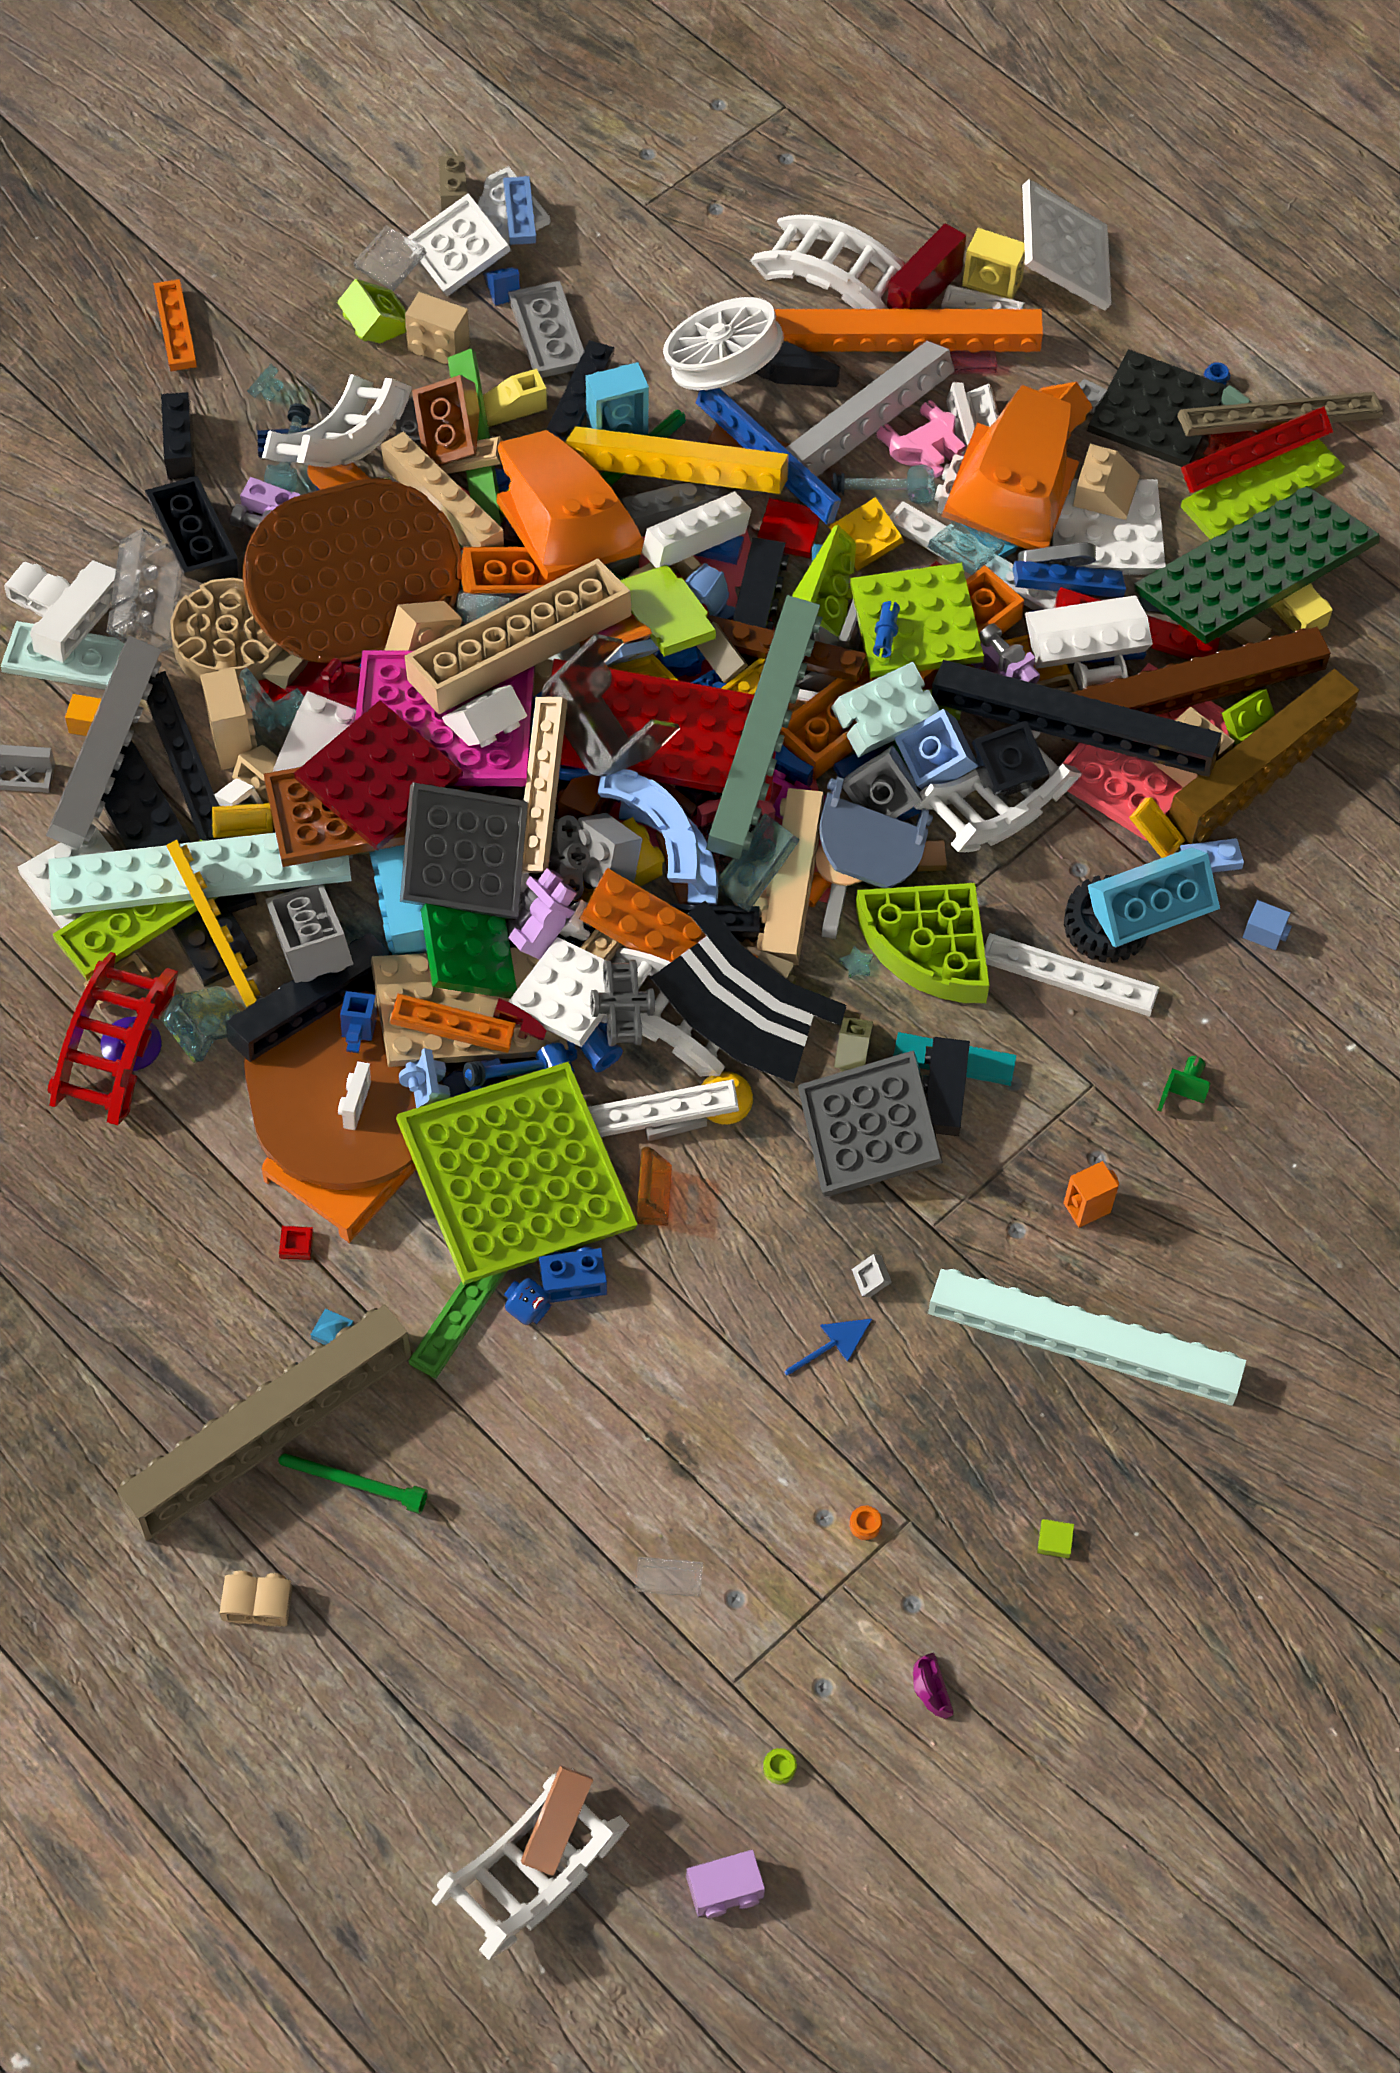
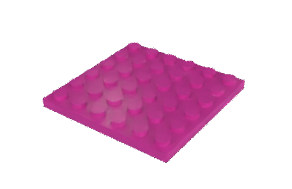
M413 651L362 652L355 720L381 700L463 771V776L453 786H526L535 665L438 714L407 680L405 655ZM512 685L527 714V717L519 721L520 727L506 734L504 731L499 732L495 735L497 740L485 747H481L480 744L468 746L442 719L445 715L487 691Z

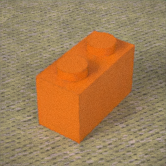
M1101 1161L1070 1176L1063 1203L1079 1228L1111 1213L1119 1187V1181L1115 1172L1112 1169L1108 1170L1104 1162Z

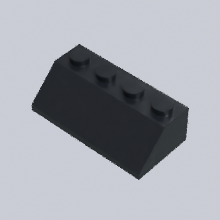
M198 476L145 490V495L184 577L203 584L210 580L238 578L237 556Z

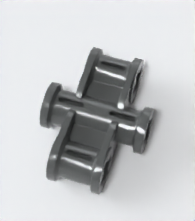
M567 815L560 819H554L553 829L556 828V831L552 832L549 858L551 862H549L548 868L560 874L564 879L563 883L572 888L576 887L577 895L572 900L575 901L581 898L584 891L582 869L588 865L590 854L587 847L580 843L578 830L581 828L578 820L573 816ZM582 856V859L576 860V857Z
M605 960L603 963L605 992L598 993L597 990H591V1016L598 1017L599 1014H607L609 1046H615L616 1043L641 1045L642 1023L640 1013H647L648 1016L654 1015V990L649 988L646 992H638L636 960H630L629 963H611L610 960Z

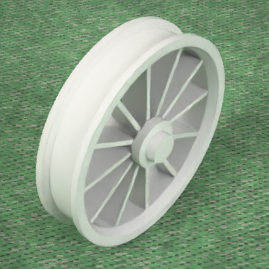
M754 297L735 298L711 305L683 321L667 338L663 347V355L666 362L672 367L671 371L675 382L681 387L690 390L715 389L739 382L761 369L781 348L784 334L780 324L776 322L775 311L769 302Z

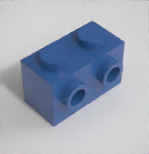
M583 1247L576 1252L562 1253L558 1251L548 1256L539 1257L542 1288H544V1292L550 1294L549 1303L607 1295V1280L601 1248Z

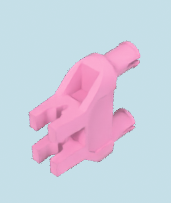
M929 400L928 404L925 402L920 409L921 415L925 416L930 421L929 423L903 436L896 433L889 424H885L884 427L881 426L876 436L889 447L891 457L897 462L909 466L923 467L937 478L943 475L944 468L940 465L944 463L943 455L952 462L954 454L964 456L962 452L966 450V445L955 435L956 417L951 412H943L932 400Z

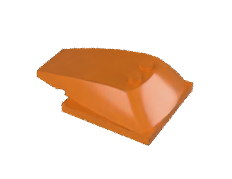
M1022 385L990 427L977 422L941 516L1027 550L1048 547L1079 465V461L1067 457L1071 403Z
M545 430L499 443L498 452L506 475L510 477L511 482L509 484L510 490L498 493L496 502L546 580L564 576L596 559H599L603 564H608L643 554L644 540L635 522L612 488L602 478L596 467L593 468L560 438Z

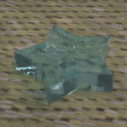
M854 946L850 955L839 958V962L848 968V978L857 974L870 976L868 964L873 959V954L861 953Z

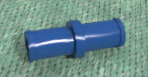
M886 601L882 604L880 620L875 626V633L877 635L873 653L879 657L880 649L883 647L882 658L891 655L893 638L898 632L896 622L900 606L894 602L893 609L890 611L892 601Z

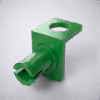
M1197 1056L1188 1057L1183 1072L1172 1068L1157 1111L1162 1112L1169 1092L1200 1103L1205 1102L1211 1083L1200 1078L1206 1066L1202 1058H1199L1197 1066H1194Z

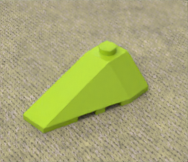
M836 525L792 596L819 604L817 616L823 617L820 626L839 638L848 615V600L852 599L853 596L851 589H849L850 574L854 573L856 541L839 525Z

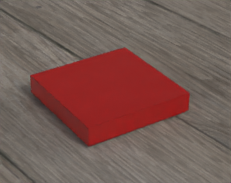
M769 498L757 538L786 543L785 553L810 558L821 519L805 505Z

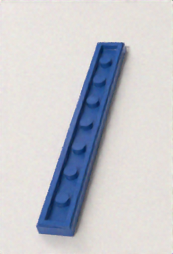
M720 388L699 390L696 404L743 448L788 454V480L785 486L826 524L834 523L841 499Z

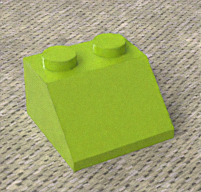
M355 278L337 302L343 310V316L356 329L355 334L365 342L369 340L380 344L406 333L405 314L407 311L391 289Z

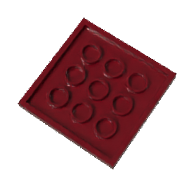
M379 700L296 770L294 776L300 784L378 851L407 826L410 785L412 783L451 788L463 776V771L385 703Z

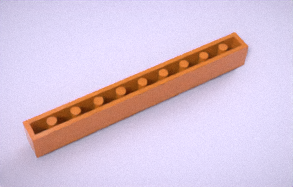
M774 309L776 322L780 324L783 330L784 340L808 352H913L926 341L947 348L950 352H1041L1043 337L1042 309Z

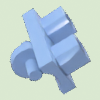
M426 1048L421 1051L420 1060L414 1063H407L406 1068L399 1073L400 1084L409 1087L410 1091L414 1092L416 1108L450 1097L449 1087L438 1084L445 1076V1062L434 1060L432 1050Z

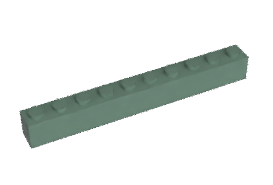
M789 595L786 597L710 830L706 850L739 860L743 849L749 851L754 833L749 832L751 824L757 826L762 810L757 808L759 800L765 801L769 784L765 783L767 775L773 776L777 760L772 757L774 751H781L785 736L781 735L780 732L782 727L788 728L792 711H789L788 707L790 703L796 704L800 688L795 685L797 679L801 681L804 679L808 664L803 663L805 656H811L815 640L810 638L812 632L818 634L823 618L817 616L819 604Z

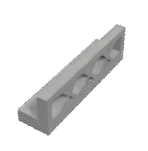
M0 745V775L6 771H15L18 775L10 781L0 778V790L50 793L55 769L51 748ZM36 772L46 773L44 783L31 782L28 777Z

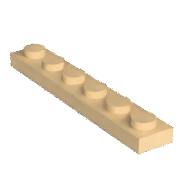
M536 697L524 796V801H528L522 873H544L546 868L549 867L567 700L563 697Z

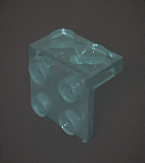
M247 667L241 670L239 678L244 680L247 701H249L250 707L254 711L253 717L258 725L261 727L265 726L268 732H271L280 725L287 727L293 723L304 699L298 688L273 703Z
M215 986L174 995L162 1018V1022L191 1061L197 1063L204 1060L214 1040L227 1038L226 1021L241 1011L222 987Z

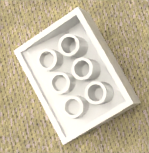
M307 691L296 713L273 772L304 765L355 721L356 710Z

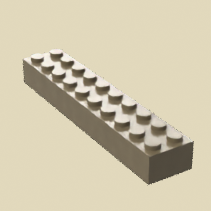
M386 1304L378 1309L373 1308L369 1310L360 1322L352 1327L347 1326L340 1330L335 1339L326 1345L321 1344L310 1352L309 1357L302 1362L289 1365L283 1371V1375L273 1382L267 1381L256 1390V1393L248 1399H242L234 1403L228 1413L219 1419L213 1418L208 1421L199 1433L179 1441L175 1449L170 1453L154 1458L148 1464V1468L141 1473L125 1478L120 1487L116 1489L124 1512L147 1542L411 1357L408 1332Z

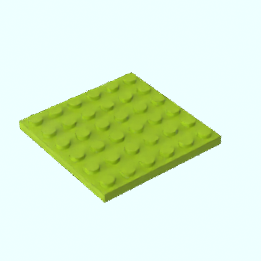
M569 1061L397 1114L396 1120L463 1285L538 1261L541 1256H548L558 1251L563 1253L633 1230L637 1226L636 1219Z

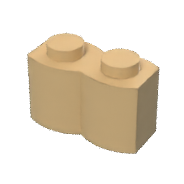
M235 1571L231 1575H225L220 1607L221 1620L240 1624L256 1623L267 1626H287L292 1595L291 1580H287L284 1575L270 1573L266 1577L260 1578L253 1577V1574L248 1571Z

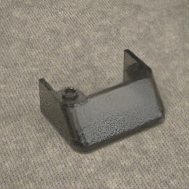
M594 634L545 683L542 689V697H563L567 700L564 735L589 773L605 777L648 760L681 728L676 723L651 719L640 731L635 732L630 738L627 736L602 698V695L609 689L612 682V674L606 662L624 645L622 639Z

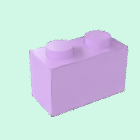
M753 1850L687 1868L686 1878L698 1917L706 1915L707 1918H715L725 1914L727 1908L739 1905L740 1909L749 1908L757 1905L759 1899L764 1898L765 1888Z

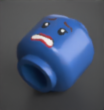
M530 1278L523 1280L520 1284L515 1280L504 1293V1296L508 1298L505 1303V1310L523 1325H530L532 1322L537 1325L552 1306L549 1303L550 1294L544 1292V1288Z

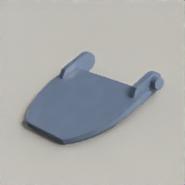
M837 777L836 780L831 778L827 786L831 793L827 792L819 828L824 853L834 870L881 888H892L905 881L914 872L922 858L928 834L926 826H930L933 815L929 814V810L923 808L918 816L916 826L840 799L844 779Z

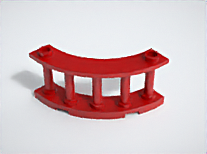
M110 952L103 961L99 960L97 962L94 974L78 1002L62 1045L55 1076L51 1077L47 1091L51 1094L49 1106L56 1107L66 1096L105 1106V1110H108L107 1123L118 1126L130 1113L137 1076L133 1075L132 1072L137 1056L143 1058L152 1036V1031L148 1030L153 1018L159 1020L175 997L178 971L166 968L159 977L152 979L114 968L116 953ZM112 980L150 991L146 998L141 997V999H137L105 989ZM98 1000L137 1011L133 1027L129 1026L127 1029L89 1017ZM84 1029L124 1040L126 1045L121 1060L113 1061L78 1051L77 1048ZM73 1062L112 1073V1076L115 1077L112 1092L104 1094L69 1084Z

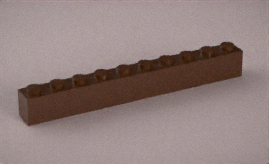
M1318 627L1302 628L1291 634L1276 635L1265 641L1250 642L1239 648L1224 649L1213 655L1198 656L1190 661L1179 664H1168L1161 669L1142 671L1135 676L1116 678L1109 683L1090 685L1083 690L1071 693L1148 714L1160 715L1325 670L1331 652Z

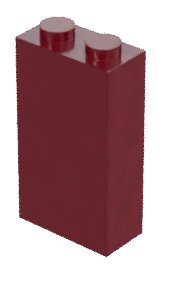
M944 223L889 280L888 309H926L962 272L967 235Z

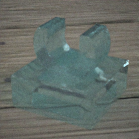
M270 364L248 388L247 392L255 398L262 391L263 397L271 401L276 395L270 390V387L279 392L284 386L280 380L273 378L279 370Z

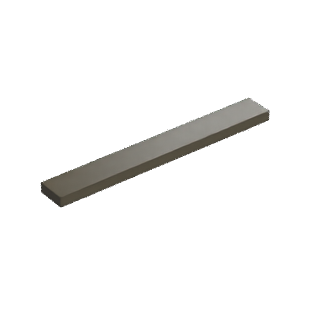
M1375 392L1180 409L1178 419L1187 437L1271 429L1324 406L1330 423L1381 418L1384 410Z

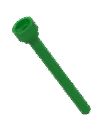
M283 1453L278 1457V1462L281 1466L400 1501L402 1506H405L407 1511L421 1514L427 1501L428 1489L413 1486V1488L407 1487L405 1490L290 1454Z

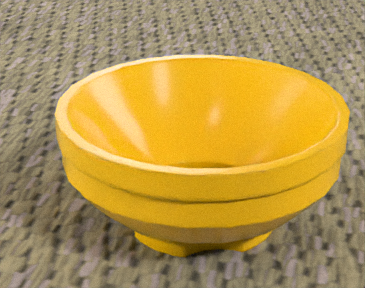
M723 1071L720 1076H709L703 1081L701 1085L733 1079L739 1107L737 1112L706 1117L714 1123L728 1125L739 1122L748 1115L753 1104V1094L749 1083L742 1076L733 1072Z

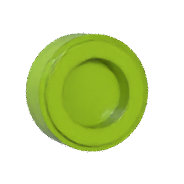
M776 1748L767 1753L763 1762V1772L770 1782L785 1784L795 1776L797 1761L789 1750Z

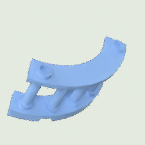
M602 766L598 794L602 798L621 800L619 819L627 820L633 817L636 822L652 827L663 834L668 854V880L672 883H688L687 902L689 904H701L706 901L709 905H717L718 875L712 852L706 850L707 841L688 818L679 803L666 789L652 779L649 780L632 770Z

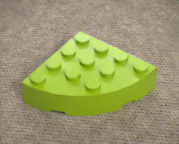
M975 883L857 890L855 910L863 936L879 961L896 977L919 991L941 999L961 1003L987 1002L990 985Z

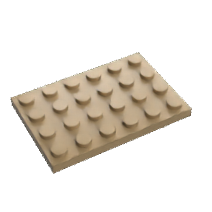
M510 948L518 989L539 962V959L520 951L518 948ZM427 953L372 956V974L388 1067L406 1066L409 1062H417L420 1060L421 1051L424 1048L432 1050L434 1060L445 1063L484 1061L497 1058L501 1060L536 1057V1053L542 1047L552 1043H562L565 1049L568 1050L567 1040L546 1030L544 1040H538L529 1035L526 1039L518 1038L520 1027L515 1026L509 1053H504L390 1024L397 993L490 1017L494 1015L499 998L505 1001L510 999L432 987Z

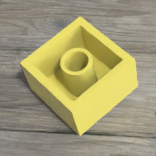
M978 228L967 249L962 286L1013 300L1023 278L1025 243Z

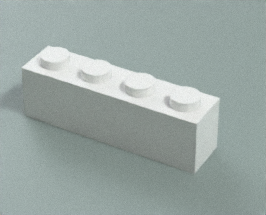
M732 492L647 528L642 553L655 568L667 564L670 566L744 534L752 509L736 492Z
M93 560L85 569H82L74 582L64 589L61 597L55 604L50 605L42 619L33 625L30 636L34 651L63 663L124 592L121 571Z

